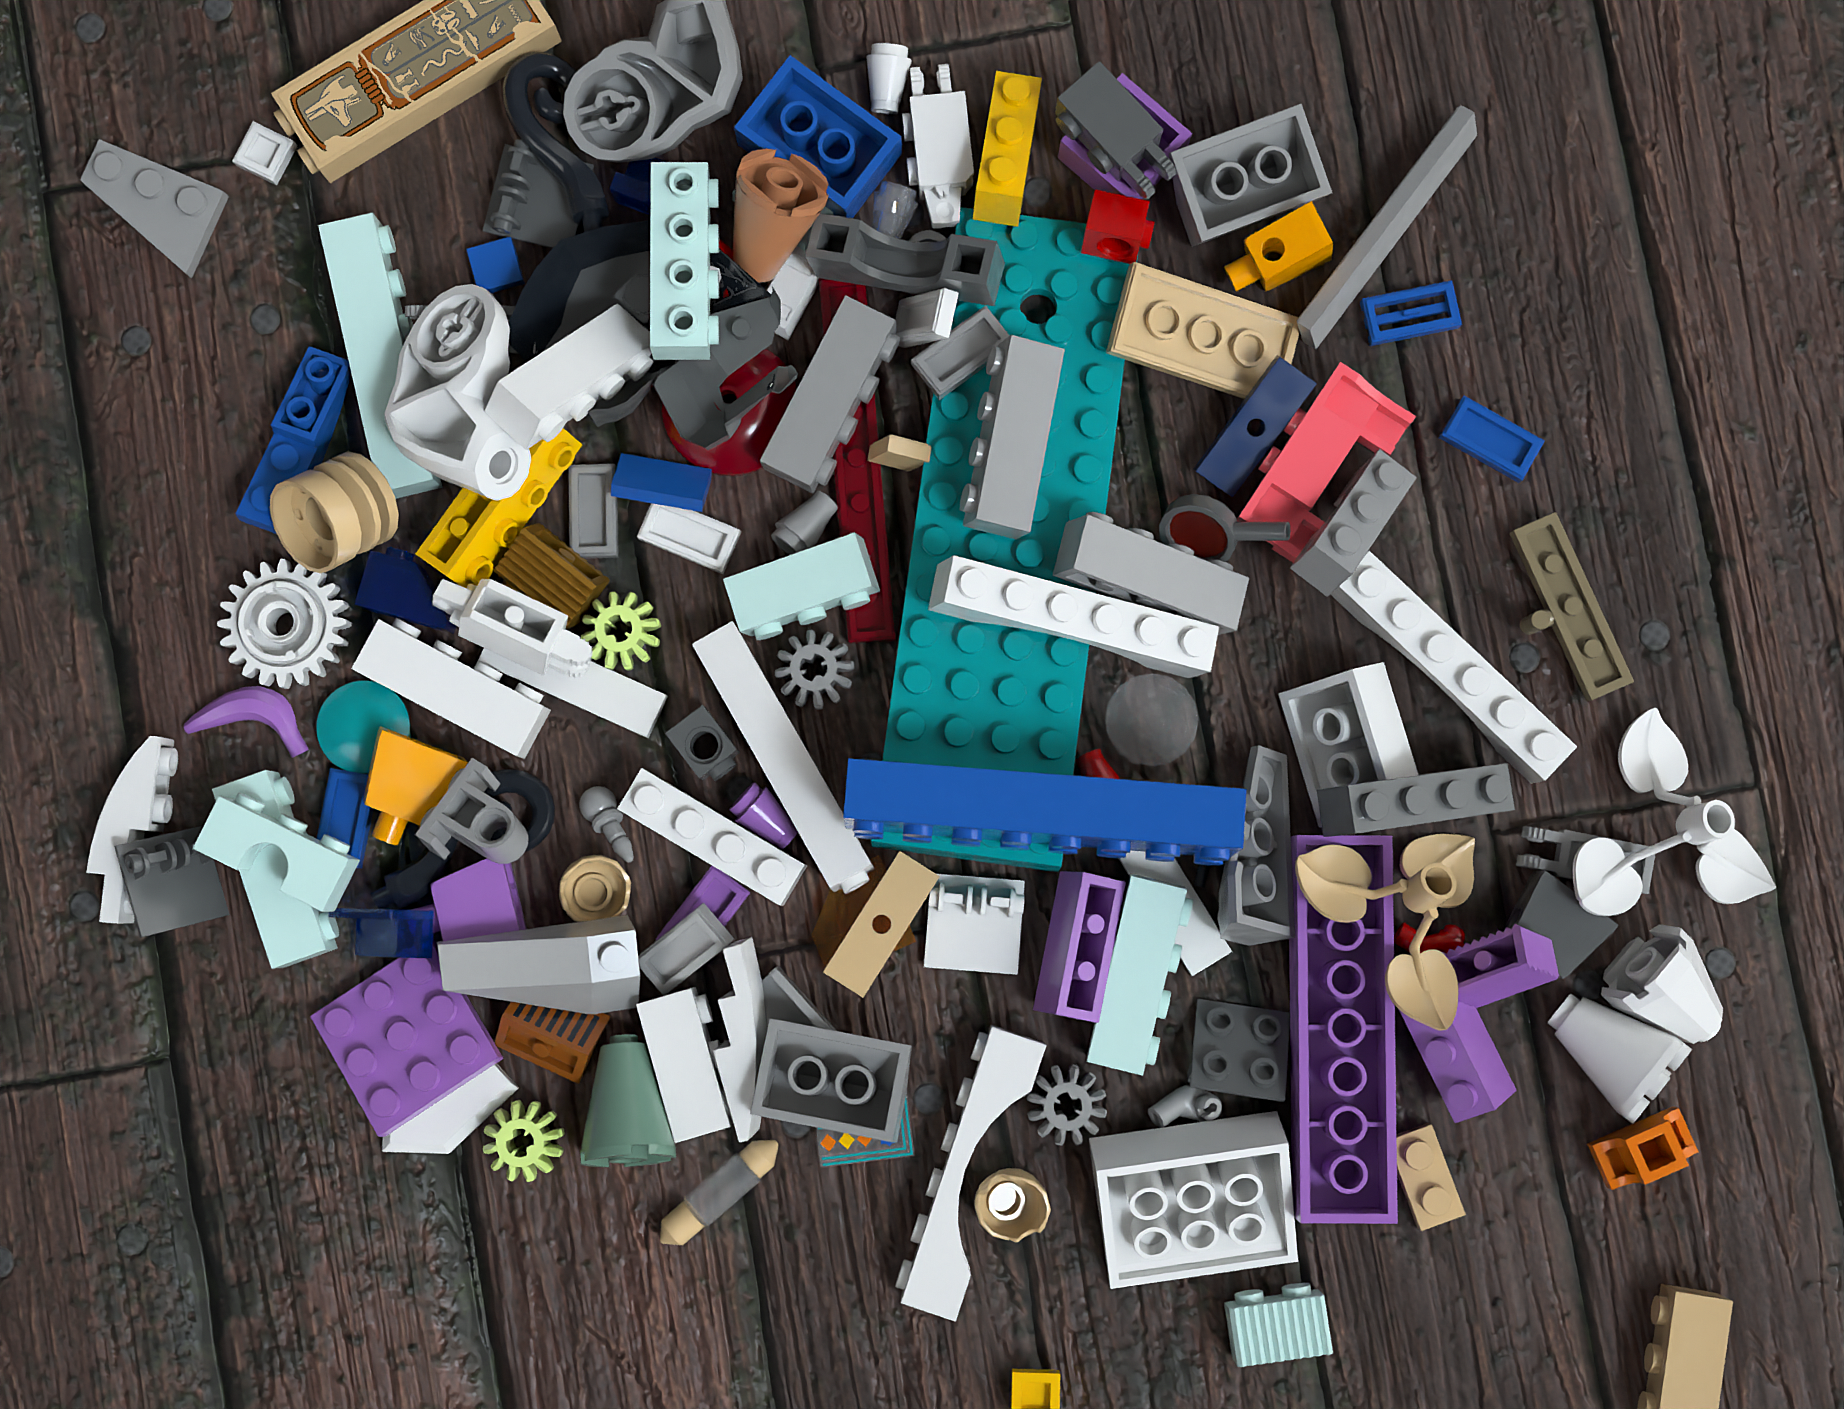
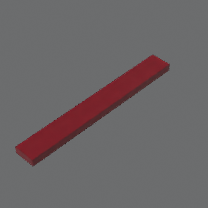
M819 279L823 336H825L845 295L867 306L866 286ZM874 393L867 404L862 401L860 402L853 416L858 419V423L851 439L846 445L840 442L833 455L834 460L837 461L834 470L840 537L855 532L864 539L880 588L879 592L869 595V603L846 610L849 644L895 640L881 465L868 461L869 447L878 441Z

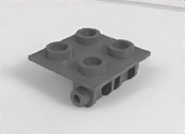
M515 140L514 146L505 144L482 231L503 237L511 236L515 240L554 248L561 239L575 236L579 224L575 223L572 219L566 191L559 179L531 152L522 140ZM585 163L593 171L594 165Z
M204 826L114 846L140 938L230 915L214 859L193 849Z
M1197 999L1192 1064L1189 1063L1187 1082H1190V1088L1284 1102L1290 1013Z

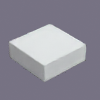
M253 121L232 162L237 167L277 185L297 148V144L293 140Z

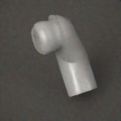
M1182 1086L1148 1109V1114L1157 1127L1163 1128L1179 1116L1200 1122L1214 1120L1220 1115L1222 1104L1217 1096L1208 1091Z

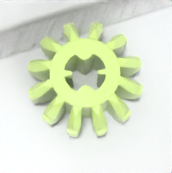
M613 591L609 593L608 597L610 607L606 608L597 599L592 602V606L600 614L597 618L590 615L583 616L582 622L589 627L595 628V630L585 632L581 635V639H585L589 644L597 643L591 649L593 651L592 659L597 660L606 654L605 667L613 670L621 656L624 669L629 671L634 666L633 654L636 653L638 658L645 663L650 660L649 654L642 647L644 644L652 647L659 646L660 640L653 635L647 634V632L660 628L661 623L657 618L645 619L653 610L649 602L642 603L636 608L637 595L629 592L625 597L623 605H621L619 595ZM621 620L628 627H632L631 634L625 632L628 638L622 642L614 635H610L612 628L617 630L614 624Z
M516 1100L511 1103V1115L502 1108L494 1112L495 1119L500 1126L489 1124L484 1128V1133L487 1136L496 1138V1142L483 1146V1152L485 1154L498 1152L500 1157L492 1162L491 1168L496 1171L507 1163L509 1167L506 1174L507 1179L510 1181H514L518 1177L521 1168L527 1182L536 1179V1166L541 1171L549 1173L554 1166L548 1156L560 1157L563 1154L564 1149L557 1144L551 1143V1140L564 1136V1129H549L548 1124L557 1115L554 1111H550L542 1118H539L541 1103L538 1101L531 1102L527 1112H525L521 1100ZM521 1129L525 1130L524 1136L531 1134L534 1139V1144L527 1147L526 1152L522 1151L523 1145L517 1148L514 1143V1137L521 1134Z

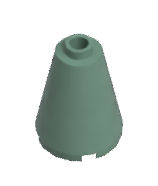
M637 1035L611 1036L610 1044L600 1047L581 1144L580 1164L589 1167H609L610 1162L624 1163V1167L671 1161V1158H676V1146L648 1046L646 1043L638 1042Z

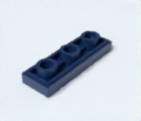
M1277 355L1193 469L1233 498L1317 383ZM1255 418L1260 419V428L1254 433H1248L1247 425L1249 421Z

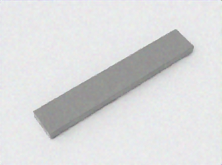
M1462 105L1456 108L1297 319L1301 338L1305 344L1314 349L1318 348L1476 138V121L1472 110Z

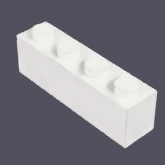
M617 303L500 379L484 412L525 450L542 439L549 442L560 433L565 424L572 418L580 421L601 398L606 401L612 399L630 378L637 381L647 373L653 364V360L650 358L652 354L650 332Z
M398 618L395 619L392 626L378 619L351 669L513 755L525 759L551 711L540 704L544 695L521 683H518L515 691L499 683L503 675L502 673L479 661L474 669L458 661L462 652L439 640H436L433 647L417 640L421 631Z
M643 768L639 771L617 808L780 906H784L807 867L804 863Z

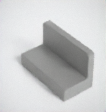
M779 966L775 967L762 980L767 1026L769 1018L837 1031Z

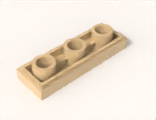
M899 851L823 973L863 998L940 876ZM885 915L890 919L891 927L888 932L878 933L874 930L873 920L876 916Z

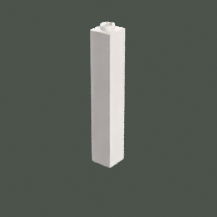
M731 621L694 642L692 645L830 889L836 892L842 888L844 893L847 894L870 880L867 873L875 869L858 838L854 837L853 829L845 828L844 814L734 622Z

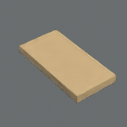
M1133 262L1128 267L1106 354L1245 399L1277 355L1289 364L1292 363L1300 332L1297 325L1299 317Z

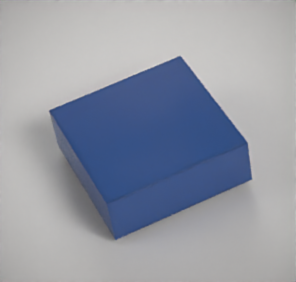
M511 236L466 249L477 286L485 288L490 293L525 284Z

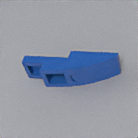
M310 346L308 347L272 421L271 427L274 434L235 513L239 521L277 534L270 514V495L277 484L307 470H313L315 466L322 463L334 433L350 381L351 369L349 360Z

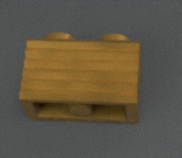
M540 523L524 527L515 538L514 543L509 547V550L504 554V557L499 561V564L494 568V572L504 579L502 585L568 615L566 629L582 621L583 616L592 607V602L599 597L610 581L601 571L595 569L594 565L581 558L580 554L574 552L571 547H568L565 542L560 541L557 536L553 535L550 530L545 529L544 525Z

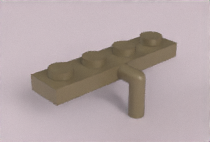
M1554 512L1510 532L1513 543L1544 608L1524 617L1520 621V630L1524 634L1531 635L1550 626L1553 627L1587 702L1633 683V677L1557 513Z

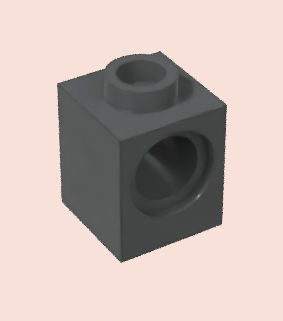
M703 705L665 733L695 774L703 781L709 776L716 781L737 765L733 758L740 751ZM704 734H711L718 741L716 754L705 760L697 758L694 753L695 741Z

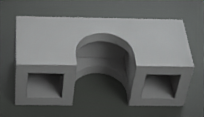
M1379 449L1354 473L1334 503L1337 508L1320 529L1311 536L1290 569L1328 597L1354 573L1417 477Z

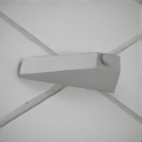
M1258 745L1251 747L1242 789H1247L1244 846L1230 860L1225 861L1219 888L1218 923L1220 926V939L1248 946L1295 938L1287 755Z

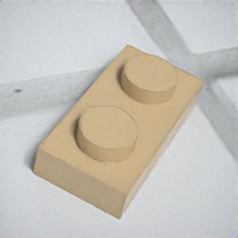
M1426 1123L1396 1134L1397 1175L1417 1229L1423 1231L1466 1215L1432 1124Z

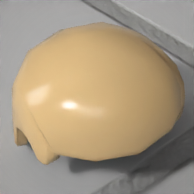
M603 855L583 856L571 863L563 873L560 880L559 900L566 914L574 922L617 917L628 906L631 880L617 861Z
M1019 1168L998 1170L988 1176L976 1191L974 1206L979 1224L992 1237L1019 1242L1022 1238L1034 1232L1041 1233L1045 1228L1051 1208L1045 1188L1033 1174Z

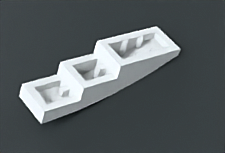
M752 937L735 941L723 949L734 990L718 999L729 1040L713 1050L739 1142L748 1141L760 1129L761 1116L752 1115L750 1112L767 1033L763 984Z

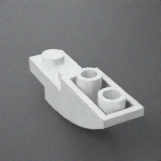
M149 736L134 753L119 775L99 817L86 873L105 874L99 922L134 923L133 911L114 846L144 839L145 830L163 832L164 823L169 822L173 808L172 797L168 795L170 776H174L178 766V752L173 748L174 740Z

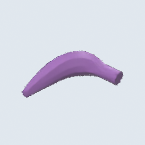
M261 686L242 687L227 692L207 704L184 723L185 732L190 734L236 721H259L277 732L292 758L309 750L297 728L295 715L289 702L283 695Z

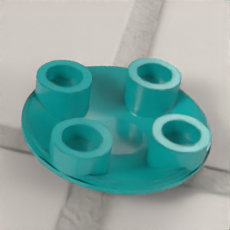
M355 681L345 684L330 694L318 714L317 738L320 747L327 758L336 766L350 772L369 773L377 732L380 726L411 738L408 711L401 698L394 691L377 682Z

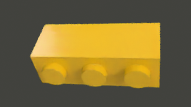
M996 71L976 186L973 220L1016 227L1019 225L1042 78Z

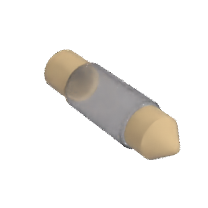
M776 1140L752 1141L741 1152L733 1154L684 1197V1201L661 1220L660 1242L662 1244L684 1245L703 1227L711 1225L760 1182L761 1177L774 1167L778 1142Z

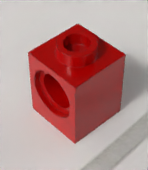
M1095 189L1081 253L1128 264L1136 262L1139 247L1149 249L1155 221L1146 220L1150 201Z

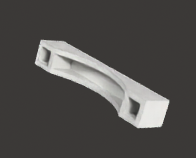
M1370 551L1366 553L1354 573L1331 593L1361 624L1400 651L1451 697L1487 737L1495 750L1531 784L1545 781L1577 748L1565 734Z
M955 555L937 564L928 607L930 611L972 622L1021 628L1079 641L1117 653L1145 667L1186 678L1211 672L1219 626Z
M990 1025L988 1034L979 1032L970 1058L979 1061L973 1080L964 1077L956 1100L957 1105L963 1106L958 1125L949 1122L940 1150L948 1152L943 1170L934 1168L925 1195L932 1197L933 1201L928 1216L920 1213L918 1215L910 1240L918 1243L912 1262L906 1259L903 1260L895 1287L903 1289L901 1295L902 1304L956 1322L971 1276L970 1266L962 1247L958 1225L959 1194L964 1172L976 1144L990 1124L1012 1103L1032 1090L1046 1048L1044 1042L994 1025Z

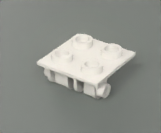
M937 874L940 877L930 891L924 967L1017 975L1025 881Z

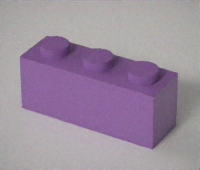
M1060 871L1033 1010L1099 1023L1126 882L1085 872Z
M1458 1001L1453 1023L1447 1030L1442 1031L1420 1023L1400 1011L1454 1123L1496 1110L1517 1091L1474 1005L1470 1006L1469 1004H1464L1463 1001Z

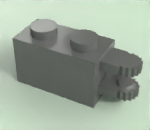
M1100 61L1057 98L1055 114L1058 116L1056 117L1057 125L1071 140L1078 138L1089 150L1087 155L1090 161L1101 173L1106 174L1110 172L1117 181L1123 178L1140 197L1146 200L1155 193V189L1149 178L1136 166L1143 158L1165 180H1170L1177 174L1173 162L1158 147L1164 129Z

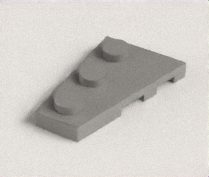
M100 139L80 179L190 278L193 277L229 198L224 191Z

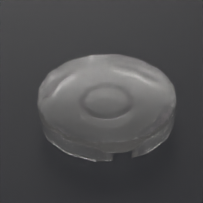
M1150 673L1134 676L1117 688L1107 703L1104 723L1108 738L1119 755L1133 764L1154 767L1168 764L1187 751L1195 739L1199 719L1195 701L1183 685L1169 676Z

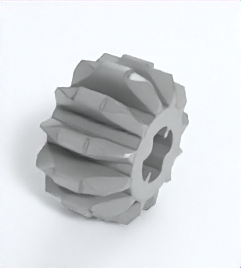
M807 630L806 638L808 645L802 647L798 638L792 636L789 638V642L796 651L795 654L792 655L783 650L778 652L777 657L781 661L790 664V667L776 669L775 676L779 679L793 678L783 685L781 692L787 696L800 688L795 701L797 706L803 707L809 694L813 695L814 707L816 710L823 708L821 694L827 692L834 703H838L841 700L839 694L833 688L835 684L845 689L851 688L852 682L848 678L839 675V672L854 670V662L849 660L837 662L839 658L847 653L848 647L843 643L830 651L829 649L834 639L832 633L826 632L819 645L816 644L814 630ZM817 658L822 659L824 662L821 665L824 670L827 669L825 676L816 675L813 681L805 679L808 674L806 670H802L804 664H814Z
M1054 1065L1051 1066V1074L1055 1082L1049 1084L1041 1075L1035 1078V1082L1045 1092L1044 1094L1029 1092L1027 1093V1100L1032 1103L1042 1104V1107L1029 1111L1027 1115L1030 1121H1037L1047 1117L1037 1130L1041 1137L1048 1135L1056 1127L1054 1136L1056 1145H1063L1066 1131H1071L1073 1141L1076 1145H1079L1083 1142L1078 1128L1084 1125L1093 1135L1099 1131L1095 1123L1089 1120L1090 1115L1099 1118L1106 1117L1107 1110L1105 1108L1092 1105V1102L1106 1097L1104 1089H1095L1087 1092L1096 1079L1095 1075L1091 1072L1086 1074L1077 1083L1079 1067L1077 1065H1070L1067 1079H1063L1059 1066ZM1066 1092L1071 1099L1079 1098V1107L1073 1106L1075 1113L1067 1117L1062 1110L1054 1111V1102L1060 1103L1058 1096Z

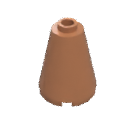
M774 149L751 151L741 159L736 172L732 260L758 283L770 281L777 275L822 212L828 199L826 192L828 187L827 179L816 166L792 153L789 160L774 157L776 153Z

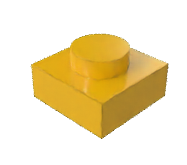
M1012 1368L1011 1409H1060V1371Z

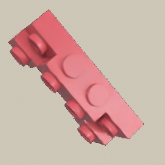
M1340 362L1307 412L1299 408L1285 427L1284 432L1289 434L1290 438L1282 450L1273 446L1258 470L1265 473V476L1241 511L1237 521L1289 522L1291 535L1288 541L1267 542L1273 545L1272 550L1294 563L1311 536L1325 523L1309 511L1354 443L1357 441L1374 453L1381 449L1390 456L1404 431L1416 416L1384 396L1359 373Z

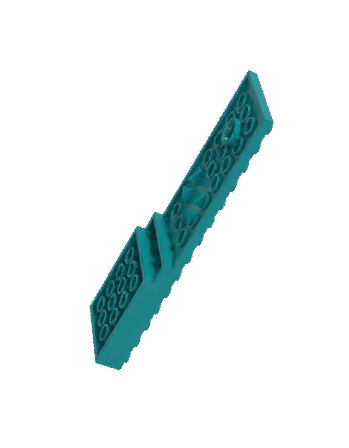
M960 207V223L956 225L955 234L997 241L1005 265L995 306L957 300L951 330L981 308L987 306L1009 335L1063 348L1065 352L1031 531L1018 539L964 527L965 512L960 511L962 492L967 483L971 484L974 466L969 465L970 449L976 437L980 438L983 422L977 417L978 407L984 392L989 391L992 375L987 374L986 367H984L941 400L933 393L926 442L928 446H931L929 463H923L882 761L1073 776L1089 644L1021 628L972 622L930 611L928 607L937 564L953 555L1096 593L1090 589L1053 576V571L1066 522L1084 516L1088 512L1106 515L1125 359L1106 354L1130 264L1082 254L1081 250L1087 225L1085 223L1020 215L1019 225L1016 227L973 220L974 209ZM1032 295L1046 296L1055 306V315L1043 324L1029 322L1020 310L1021 303L1027 297ZM884 832L883 839L871 840L872 847L1054 872L1060 870L1063 854L1048 852L1049 844L1031 843L1029 850L1018 851L1001 849L999 840L982 839L980 847H965L952 845V837L932 835V843H913L903 841V833Z

